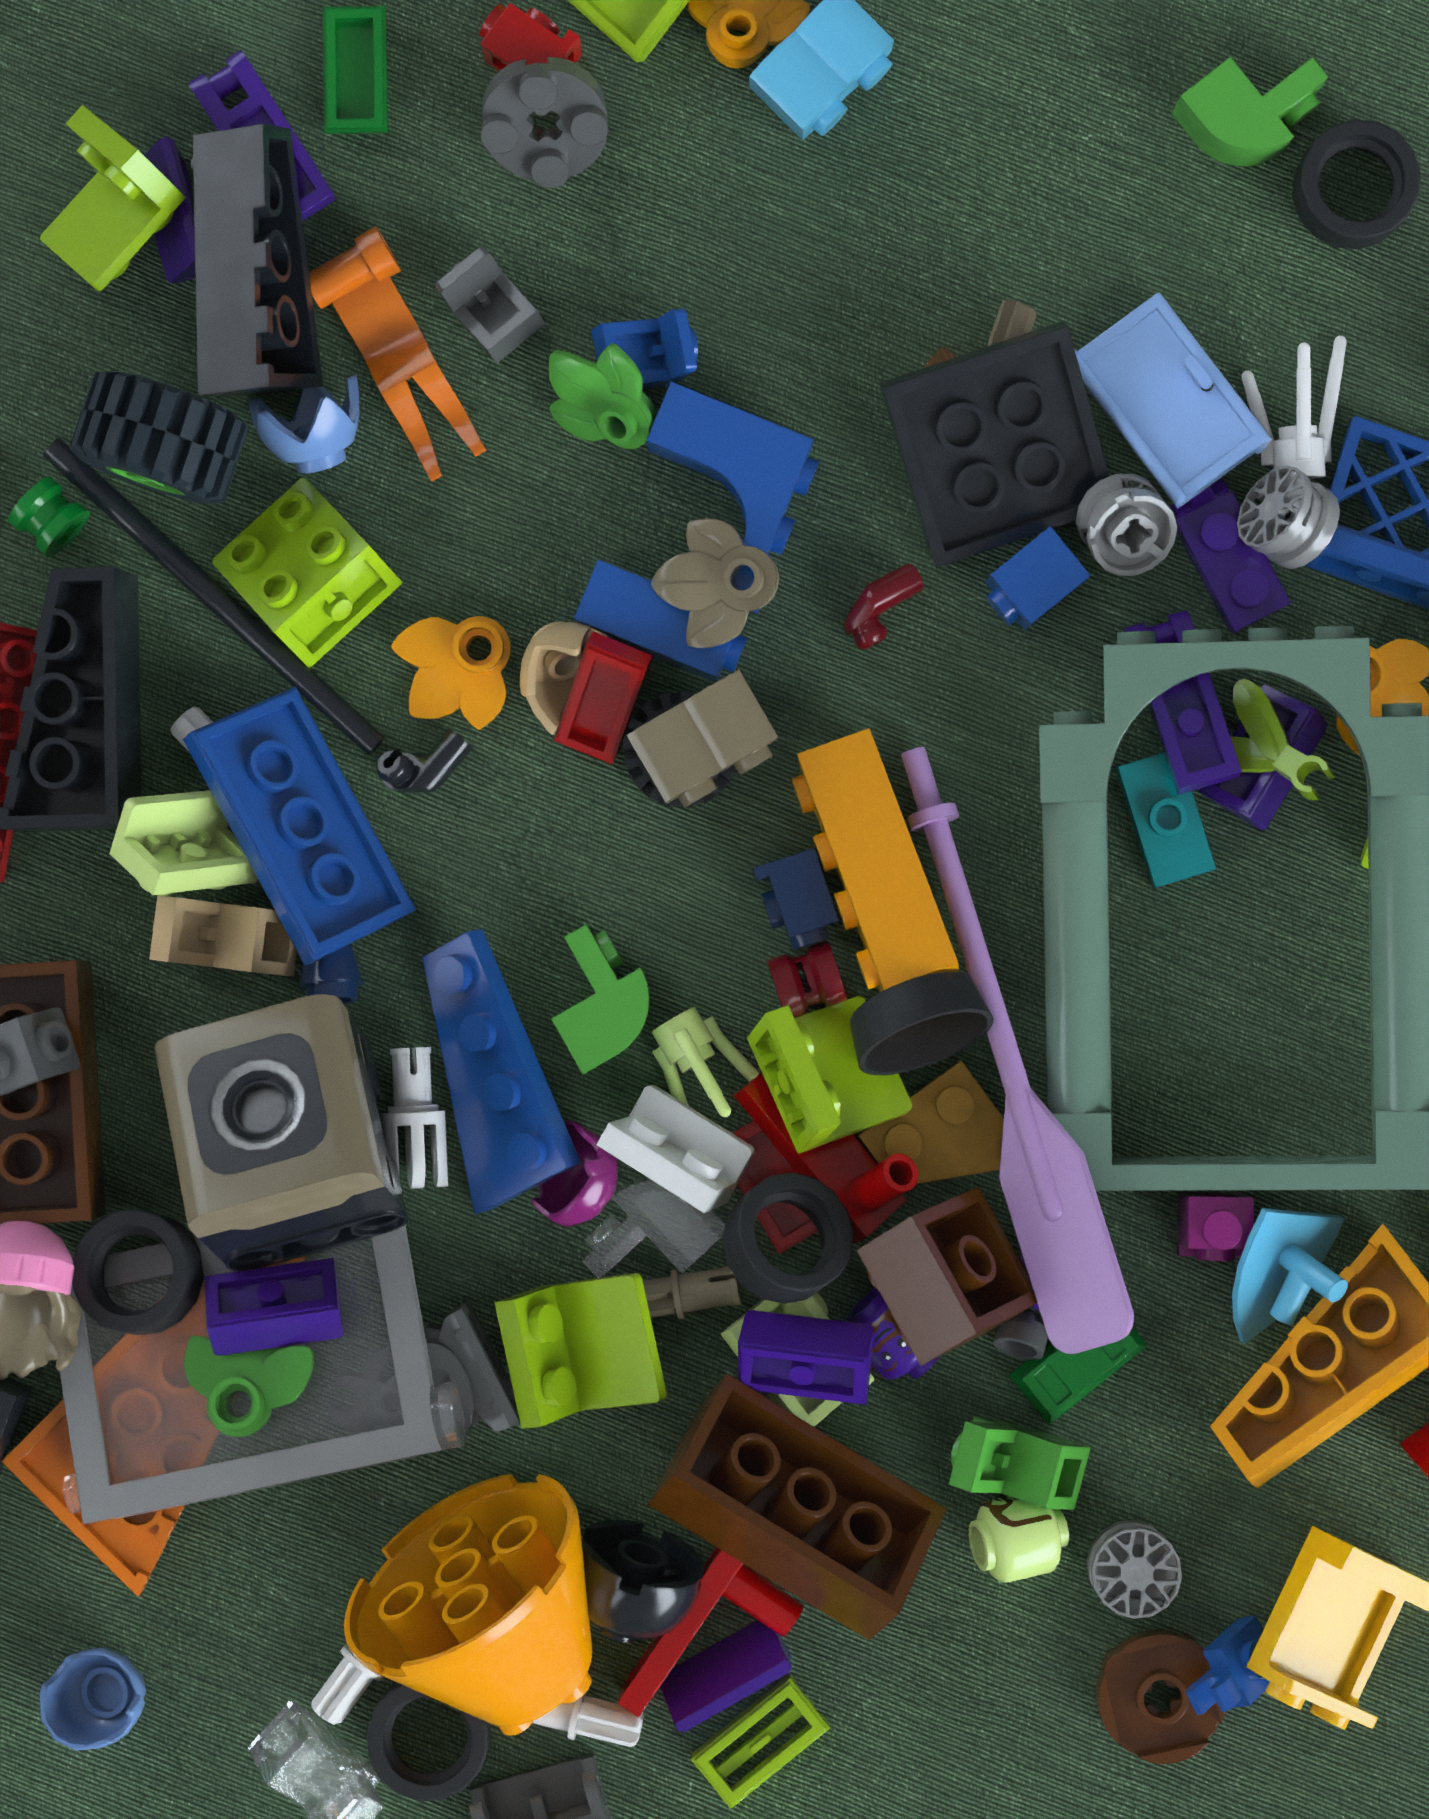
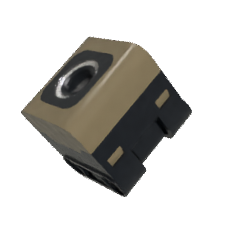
M328 994L305 996L176 1032L157 1041L154 1048L188 1228L226 1265L227 1269L243 1271L271 1266L386 1234L401 1228L408 1222L397 1165L386 1150L376 1101L381 1097V1091L370 1040L362 1032L339 998Z

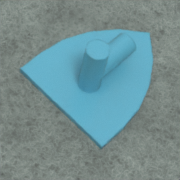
M1261 1209L1239 1260L1232 1291L1233 1321L1239 1340L1243 1344H1246L1270 1326L1276 1319L1282 1323L1293 1325L1311 1288L1330 1302H1336L1343 1297L1348 1287L1347 1281L1322 1264L1332 1247L1345 1218L1332 1214Z

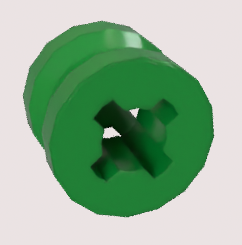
M49 476L37 482L20 498L8 517V523L19 532H29L36 539V548L45 557L49 558L63 550L85 526L90 512L79 502H69L62 495V486Z

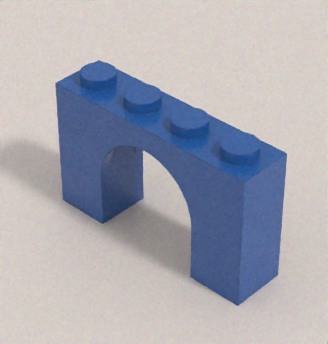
M670 382L647 438L648 452L705 474L726 487L736 499L743 514L746 532L744 538L745 546L759 548L768 554L772 551L782 555L796 521L785 516L794 492L802 496L807 495L820 462L809 457L814 439L674 382ZM599 559L574 617L575 622L595 628L613 640L653 655L652 657L713 682L718 681L722 669L732 673L735 671L748 638L739 634V636L728 643L712 648L701 649L688 646L686 630L689 610H681L665 602L653 590L650 580ZM749 566L742 567L736 574L735 581L740 590L750 588L754 582V572ZM760 609L751 612L758 614Z

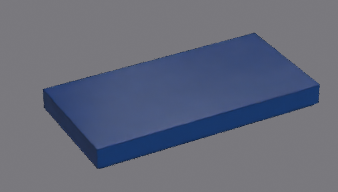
M296 686L196 729L183 739L305 966L408 916L416 910Z

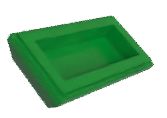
M386 6L323 7L325 134L388 133Z
M1133 1327L1130 1333L1120 1341L1076 1354L1061 1352L1049 1342L1046 1344L1044 1355L1041 1359L1026 1360L1009 1376L1047 1424L1050 1425L1148 1345Z

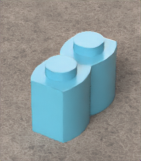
M823 0L796 30L785 38L749 76V87L802 141L814 130L820 136H823L838 123L848 110L842 101L859 85L865 91L870 90L891 68L893 63L887 56L892 51L894 39L855 0Z

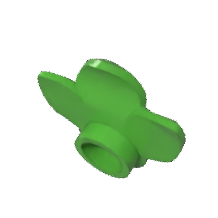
M611 343L603 350L597 360V364L558 349L550 354L549 380L559 398L551 404L549 411L564 430L586 441L593 442L607 439L612 444L623 449H637L647 442L656 419L655 407L649 397L642 392L643 378L638 367L619 346Z
M190 1336L184 1357V1369L187 1380L195 1390L207 1398V1412L212 1424L220 1432L233 1437H245L258 1432L268 1422L272 1409L296 1401L304 1392L314 1366L313 1350L309 1347L293 1346L283 1349L276 1347L219 1356L213 1353L210 1339L203 1336ZM244 1391L251 1399V1408L246 1415L239 1417L232 1409V1400L236 1394Z

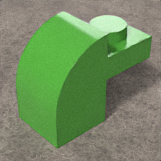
M1230 56L1179 97L1171 114L1194 143L1213 159L1234 166L1260 165L1281 155L1294 138V135L1283 121L1292 128L1321 104L1316 95L1328 76L1312 57L1262 96Z
M587 924L566 935L564 939L594 989L595 994L551 1018L582 1074L587 1073L627 1049L641 1033L650 1009V990L643 969L640 967L619 979L614 968L624 962L605 930L594 936Z
M974 1416L972 1422L965 1421L962 1433L954 1442L951 1452L953 1469L948 1485L971 1493H1001L1044 1509L1075 1510L1091 1447L1013 1423Z

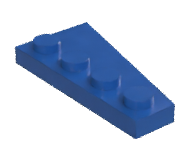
M483 929L467 931L422 957L475 1215L490 1211L581 1164Z

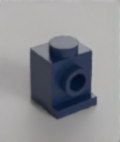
M814 848L753 868L752 871L756 882L769 879L772 888L770 891L761 893L772 929L784 926L793 950L829 938L826 926L839 920Z

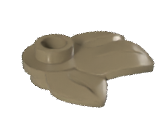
M705 518L690 521L687 524L686 535L690 552L678 554L665 561L651 580L653 590L665 602L681 610L690 611L686 630L687 645L701 649L728 643L739 636L745 626L749 612L767 605L776 594L779 585L777 565L768 553L756 547L745 546L735 527L727 522ZM749 566L754 572V582L750 588L740 590L736 585V574L742 567Z

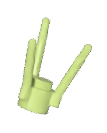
M696 1007L682 1012L651 1032L660 1046L652 1051L663 1070L670 1095L688 1105L676 1063L682 1073L693 1069L720 1116L728 1117L731 1114V1108L723 1096L722 1090L705 1063L706 1060L715 1055L710 1043L728 1059L748 1082L759 1074L758 1070L723 1035L713 1016L703 1021Z

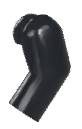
M448 728L428 753H401L399 749L385 751L377 761V774L387 788L398 793L434 792L443 785L473 748Z

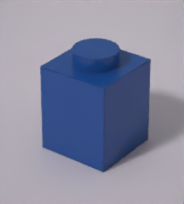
M1049 526L990 574L985 583L992 592L986 596V599L997 615L1008 626L1017 621L1025 631L1080 587L1091 575L1052 527Z

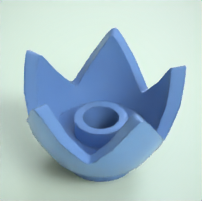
M357 374L346 380V396L342 407L324 387L302 389L291 422L275 413L261 399H249L253 425L263 444L281 461L295 463L299 473L323 471L345 461L346 454L344 448L351 445L354 441L359 422Z

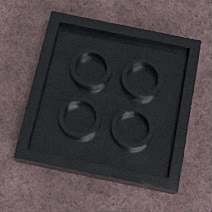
M1063 321L879 383L929 554L936 568L1043 532L1049 526L1055 528L1076 521L1078 505L1086 492L1100 480L1109 477L1069 327Z

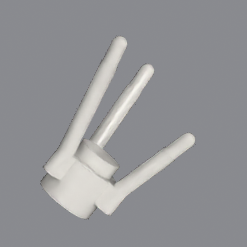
M1339 335L1334 340L1318 434L1317 425H1311L1310 345L1303 342L1299 344L1297 349L1296 426L1278 428L1279 440L1274 441L1253 373L1249 370L1242 373L1241 379L1250 411L1272 438L1267 444V448L1261 452V466L1274 465V469L1285 465L1296 467L1307 474L1309 479H1318L1326 476L1325 463L1332 462L1331 437L1347 343L1344 336Z

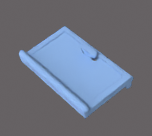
M1157 293L1080 350H1075L1084 386L1177 509L1254 453L1259 454L1267 448V444L1272 440L1161 293ZM1212 384H1213V388H1212L1210 391H1203V390H1202V388H1203V389H1209V388L1212 386Z

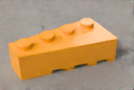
M870 728L798 753L797 758L801 775L791 778V782L803 814L814 811L822 832L812 836L824 871L827 872L835 869L843 891L835 893L834 898L846 930L855 927L857 929L864 950L855 954L868 990L877 987L880 993L892 986L916 977L939 972H959L958 960Z
M1384 1224L1368 1240L1369 1244L1349 1267L1346 1266L1339 1274L1348 1283L1343 1297L1336 1302H1330L1323 1297L1306 1317L1303 1316L1290 1331L1289 1337L1267 1363H1263L1210 1425L1212 1431L1247 1480L1256 1489L1429 1367V1283Z

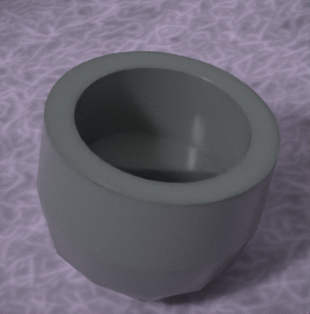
M1028 1308L999 1325L993 1342L994 1346L1012 1357L1025 1360L1041 1359L1044 1355L1048 1339L1041 1314L1033 1312L1031 1308Z

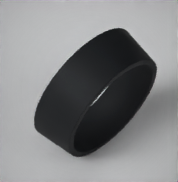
M939 972L904 981L873 996L853 1013L850 1019V1027L860 1070L870 1075H893L935 1064L963 1051L988 1032L994 1019L970 976L961 972Z

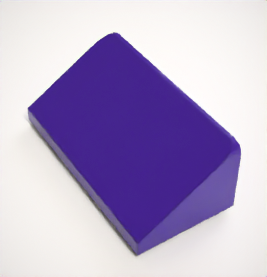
M168 136L160 138L144 156L186 197L174 211L170 222L162 230L154 233L166 278L169 283L176 284L196 278L194 193L183 154L175 141L171 140Z
M1263 684L1261 689L1269 698L1287 736L1289 746L1307 756L1311 755L1327 729L1328 724L1317 709ZM1240 722L1232 736L1250 738L1242 722ZM1277 771L1241 772L1238 778L1200 788L1198 792L1250 825L1264 831L1293 783Z
M334 1257L204 1276L207 1331L215 1355L222 1356L338 1339L343 1336Z
M756 1310L747 1311L738 1340V1380L753 1390L760 1392L866 1405L873 1346V1327L862 1323Z
M756 1620L671 1669L660 1687L677 1730L679 1732L683 1731V1733L788 1674L792 1668L791 1655L780 1635Z

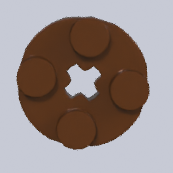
M1163 1629L1140 1632L1123 1640L1118 1647L1111 1649L1104 1656L1101 1663V1672L1096 1684V1703L1101 1720L1109 1735L1125 1750L1136 1754L1138 1758L1150 1763H1177L1197 1755L1209 1744V1737L1216 1731L1218 1723L1222 1724L1226 1712H1221L1218 1704L1215 1703L1204 1714L1197 1715L1185 1693L1192 1683L1211 1669L1202 1652L1204 1649L1193 1637ZM1158 1680H1164L1167 1687L1178 1688V1696L1169 1700V1710L1166 1712H1158L1154 1703H1144V1694L1151 1691L1152 1683Z

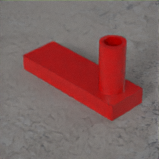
M762 1072L733 1095L797 1174L814 1177L836 1193L848 1210L854 1232L853 1242L855 1244L868 1237L904 1204L907 1199L903 1194L914 1188L917 1184L918 1169L911 1158L904 1154H893L877 1164L853 1134L798 1154Z
M715 1547L704 1563V1572L700 1580L701 1588L688 1615L670 1633L653 1638L620 1687L617 1703L638 1718L640 1717L721 1596L782 1637L786 1636L799 1618L804 1604L749 1566Z

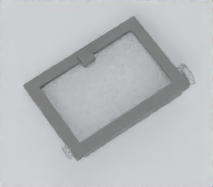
M406 1225L386 1234L271 1265L278 1266L334 1257L343 1336L338 1339L281 1347V1349L293 1346L311 1348L314 1354L312 1375L304 1392L296 1401L272 1409L271 1416L266 1425L250 1436L233 1437L220 1432L212 1424L208 1416L207 1398L189 1384L185 1374L184 1357L190 1336L209 1338L206 1323L204 1281L196 1304L184 1319L161 1333L133 1335L100 1326L82 1310L77 1332L78 1345L75 1347V1355L72 1357L70 1364L60 1371L75 1469L74 1474L66 1475L63 1480V1494L69 1512L72 1514L81 1512L83 1524H92L411 1459L465 1446L466 1426L457 1388L453 1382L434 1385ZM193 1236L200 1250L204 1276L236 1272L227 1269L226 1265L196 1236ZM161 1243L109 1254L103 1270L104 1288L109 1298L121 1308L131 1311L145 1310L159 1303L168 1292L173 1277L172 1257L167 1247ZM72 1285L70 1295L78 1301ZM244 1391L236 1394L232 1400L234 1413L242 1417L251 1408V1399Z

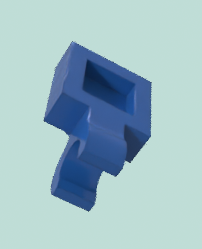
M1256 1615L1237 1618L1202 1651L1211 1669L1192 1683L1185 1692L1197 1715L1204 1714L1215 1703L1218 1704L1221 1712H1226L1235 1707L1250 1706L1265 1692L1269 1681L1246 1668L1263 1632V1628Z

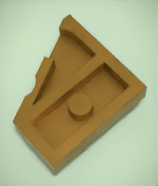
M959 1060L909 1096L912 1108L907 1114L867 1128L857 1134L878 1163L893 1154H904L911 1158L918 1169L917 1184L1000 1170L1004 1118L962 1060Z

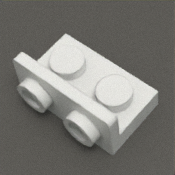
M656 1085L644 1088L628 1117L609 1122L596 1144L703 1213L728 1202L755 1154V1149L752 1145Z

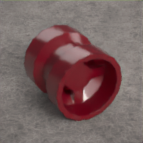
M828 941L810 946L805 955L796 958L784 954L767 960L781 1007L789 1005L794 1017L805 1014L808 1006L820 1002L831 1006L847 1001L839 970ZM802 969L810 991L808 993L804 992L798 973Z

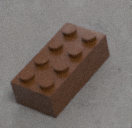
M71 960L0 965V1024L17 1017L59 1007L63 1011L80 1060V1067L76 1070L44 1079L0 1096V1224L10 1221H29L37 1224L89 1221L106 1215L91 961Z
M727 1373L700 1404L648 1503L652 1508L868 1640L872 1639L899 1615L947 1510L944 1506Z

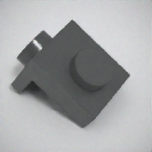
M483 246L476 249L464 260L456 263L435 284V288L455 318L496 364L545 325L536 308L505 276L493 256Z
M55 1007L0 1024V1096L44 1079L71 1072L80 1067V1060L73 1043V1037L61 1008Z

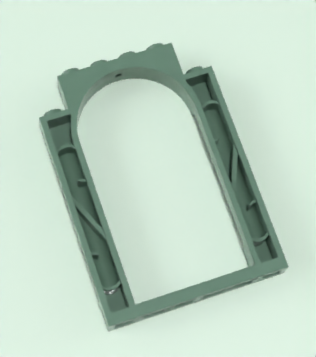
M1354 626L1314 627V639L1288 640V628L1248 629V641L1222 642V630L1220 629L1182 631V643H1156V631L1117 632V645H1103L1105 723L1092 724V711L1053 712V725H1039L1047 1108L1083 1150L1096 1191L1429 1190V716H1422V703L1382 704V717H1370L1369 638H1354ZM1232 669L1255 670L1284 677L1303 686L1323 700L1339 716L1357 745L1364 766L1368 796L1372 1156L1113 1157L1107 819L1108 781L1116 751L1132 722L1155 698L1187 679L1201 674Z

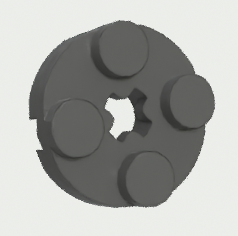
M547 57V63L526 65V59L504 67L488 84L483 95L481 141L491 156L511 173L534 180L544 188L559 187L567 181L568 177L581 173L593 164L604 149L608 133V111L605 106V96L598 81L580 65L557 57ZM550 110L557 113L556 127L551 129L535 127L533 125L534 120L529 116L533 112L544 116Z

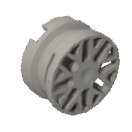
M1285 465L1272 469L1255 483L1240 507L1237 521L1239 537L1247 546L1257 552L1264 553L1270 561L1280 567L1295 569L1305 566L1318 557L1325 549L1337 528L1340 515L1338 498L1320 483L1310 482L1307 474L1296 467ZM1256 498L1262 502L1260 505L1254 502Z
M1115 474L1104 478L1086 492L1078 505L1076 526L1079 537L1087 545L1090 553L1103 569L1118 576H1136L1153 569L1166 558L1175 543L1177 524L1173 511L1160 497V494L1147 479L1138 475ZM1128 481H1136L1129 487Z
M1136 1520L1115 1522L1101 1530L1090 1545L1086 1559L1088 1579L1103 1604L1116 1614L1133 1619L1152 1617L1166 1609L1178 1594L1182 1579L1180 1558L1167 1538L1152 1525ZM1173 1585H1175L1173 1592L1168 1597L1167 1594L1172 1589Z

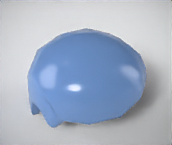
M106 1646L73 1653L64 1659L55 1673L41 1686V1721L55 1741L76 1751L99 1749L113 1744L130 1732L142 1713L145 1705L144 1696L146 1694L143 1675L129 1656Z

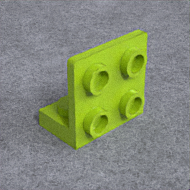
M82 105L65 124L84 141L76 150L77 153L98 172L41 234L40 240L95 290L102 291L111 280L118 278L125 272L131 258L148 239L170 222L174 211L186 197L138 149Z
M300 478L220 551L212 561L213 565L269 628L309 668L319 661L402 584V581L370 545L306 478Z
M856 996L847 999V1001L794 1018L789 1005L765 1013L747 1037L798 1154L905 1115L912 1108V1102L899 1074L870 1075L862 1072L858 1066L850 1019L853 1013L866 1002L862 996Z
M639 1273L543 1285L494 1302L521 1429L542 1427L579 1411L650 1404L666 1399L667 1391L643 1280Z

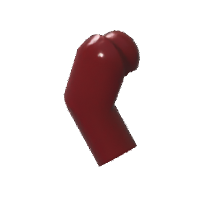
M907 563L869 583L864 588L844 618L846 635H852L857 648L867 650L886 638L887 629L878 617L886 610L923 590V580L916 567Z

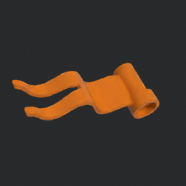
M375 226L354 238L355 246L309 271L311 293L321 309L333 304L361 352L381 395L411 442L430 481L433 482L443 475L441 474L427 427L407 380L410 378L415 380L439 409L475 457L487 450L460 400L438 366L418 324L390 278L401 272V268L381 232Z

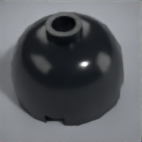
M608 1519L590 1524L585 1530L583 1539H581L590 1621L597 1625L604 1635L619 1642H633L636 1639L646 1640L670 1633L688 1615L698 1597L701 1588L700 1580L704 1572V1561L693 1547L676 1535L663 1531L661 1541H658L652 1537L641 1535L644 1523L631 1520Z

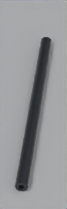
M61 438L54 440L47 447L43 457L288 683L293 687L296 686L301 695L364 753L369 756L382 744L385 736L311 668L307 667L297 655L96 470L81 461Z

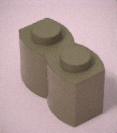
M740 670L729 674L626 735L665 803L667 804L678 798L684 808L715 791L717 787L712 777L734 765L739 775H742L773 757L768 745L778 739L775 730Z

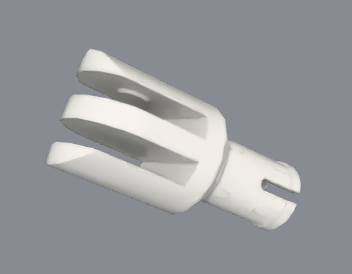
M431 1047L412 1048V1074L410 1072V1048L390 1049V1055H392L394 1106H388V1113H381L382 1131L386 1150L396 1162L399 1174L397 1126H404L406 1170L410 1189L423 1188L425 1185L424 1125L429 1124L431 1130L435 1187H448L445 1110H439V1104H432Z

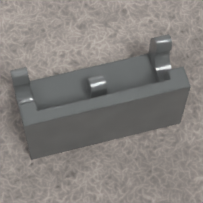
M594 1752L470 1787L472 1804H469L471 1819H612Z

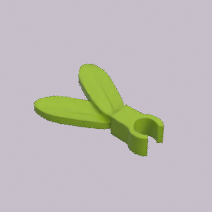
M1247 679L1238 680L1233 688V704L1246 732L1250 736V738L1230 736L1242 770L1241 772L1277 771L1292 782L1303 797L1309 800H1319L1318 793L1312 786L1304 785V780L1310 772L1315 770H1321L1328 779H1333L1335 775L1331 768L1322 758L1314 755L1307 756L1289 746L1287 736L1277 713L1261 687Z

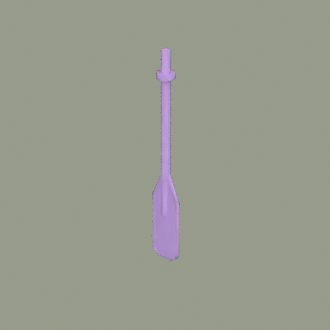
M925 747L905 751L901 754V758L918 809L917 812L907 817L908 824L913 832L923 830L925 832L968 974L994 1019L991 1028L987 1032V1036L1006 1094L999 1180L1047 1336L1056 1349L1067 1354H1076L1120 1341L1130 1333L1133 1327L1134 1312L1084 1152L1030 1087L950 830L949 822L959 817L956 803L942 804Z

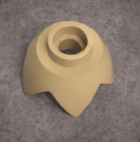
M558 621L540 628L533 635L521 662V695L527 698L533 713L551 735L555 733L559 725L589 637L593 631L608 637L595 628L577 622Z

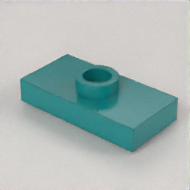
M1164 752L1116 767L1117 777L1152 889L1216 870L1193 793L1190 791L1177 795Z

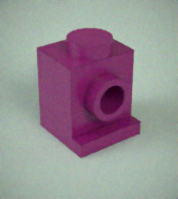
M1178 1192L1177 1255L1196 1256L1198 1260L1232 1261L1235 1260V1257H1241L1254 1226V1197L1241 1192Z

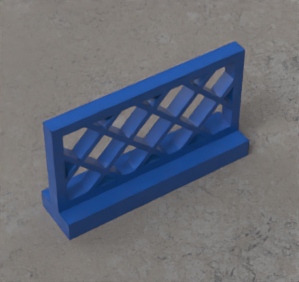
M1355 415L1348 424L1328 489L1338 498V503L1360 493L1376 523L1360 531L1338 524L1329 544L1318 557L1306 564L1305 567L1429 609V548L1417 552L1404 547L1393 527L1420 514L1429 530V499L1425 496L1411 470L1423 463L1429 462V441ZM1360 438L1382 445L1394 466L1367 478L1355 456ZM1403 453L1411 455L1413 457L1406 460ZM1350 474L1355 484L1344 489ZM1399 475L1415 505L1388 517L1372 487ZM1381 532L1385 540L1374 537L1373 535Z

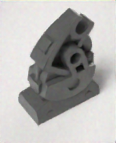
M469 1298L452 1308L444 1318L443 1324L423 1325L434 1386H431V1393L439 1436L450 1434L452 1439L470 1431L471 1427L479 1423L481 1418L495 1433L520 1424L512 1383ZM390 1344L373 1354L365 1365L363 1373L345 1371L337 1376L335 1387L347 1386L353 1388L358 1393L359 1403L355 1407H345L340 1402L334 1401L330 1408L329 1417L357 1434L404 1424L395 1373L389 1379L380 1377L382 1370L393 1362Z

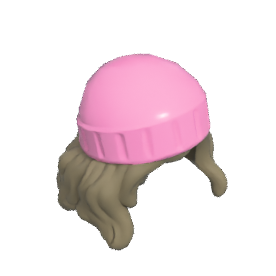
M10 1221L0 1224V1380L6 1379L10 1372H14L20 1378L26 1377L31 1371L47 1365L51 1360H57L56 1369L62 1371L70 1364L72 1357L75 1355V1347L78 1345L77 1332L82 1309L79 1302L70 1295L75 1268L72 1257L62 1238L48 1227L29 1221Z

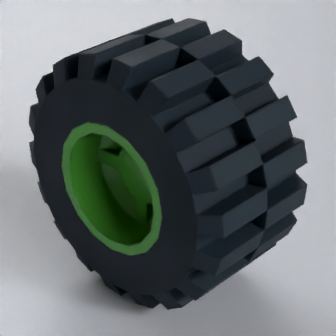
M96 372L93 374L69 449L84 463L133 484L195 503L216 504L225 502L249 427L228 409L179 388L124 372Z

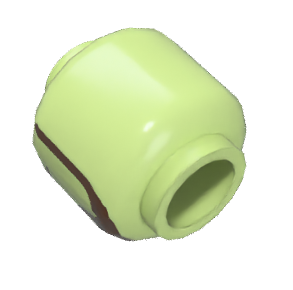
M1010 1496L983 1503L978 1511L977 1519L971 1521L969 1525V1543L977 1566L982 1571L988 1570L995 1579L1002 1583L1054 1571L1060 1561L1061 1547L1067 1546L1069 1543L1068 1525L1060 1509H1044Z

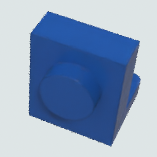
M684 308L672 309L657 319L601 323L591 330L597 360L603 350L611 343H615L638 367L643 378V388L669 386L670 382L676 383L697 369L698 340L694 330L689 326L687 312Z

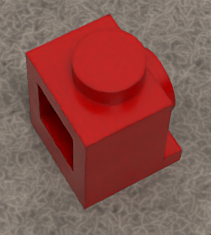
M511 2L507 7L501 3L498 4L487 16L479 33L484 38L480 43L484 61L498 72L507 65L526 59V65L547 63V57L563 58L577 63L582 56L580 36L569 29L561 39L558 37L560 33L559 27L545 14L532 7L525 13Z

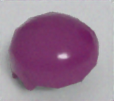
M572 1120L564 1123L581 1164L539 1185L540 1198L534 1197L531 1200L532 1204L546 1218L565 1227L579 1225L600 1214L612 1198L618 1181L617 1158L596 1145L600 1136Z

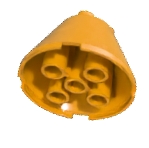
M512 1474L486 1479L457 1491L424 1511L383 1547L381 1551L387 1560L377 1571L370 1583L368 1584L365 1579H359L349 1599L344 1619L346 1643L364 1667L460 1711L498 1726L503 1734L507 1736L522 1733L534 1720L552 1711L561 1703H572L578 1700L589 1690L592 1683V1678L587 1672L592 1660L593 1649L578 1510L575 1502L563 1485L541 1474H538L535 1478L537 1482L518 1483Z

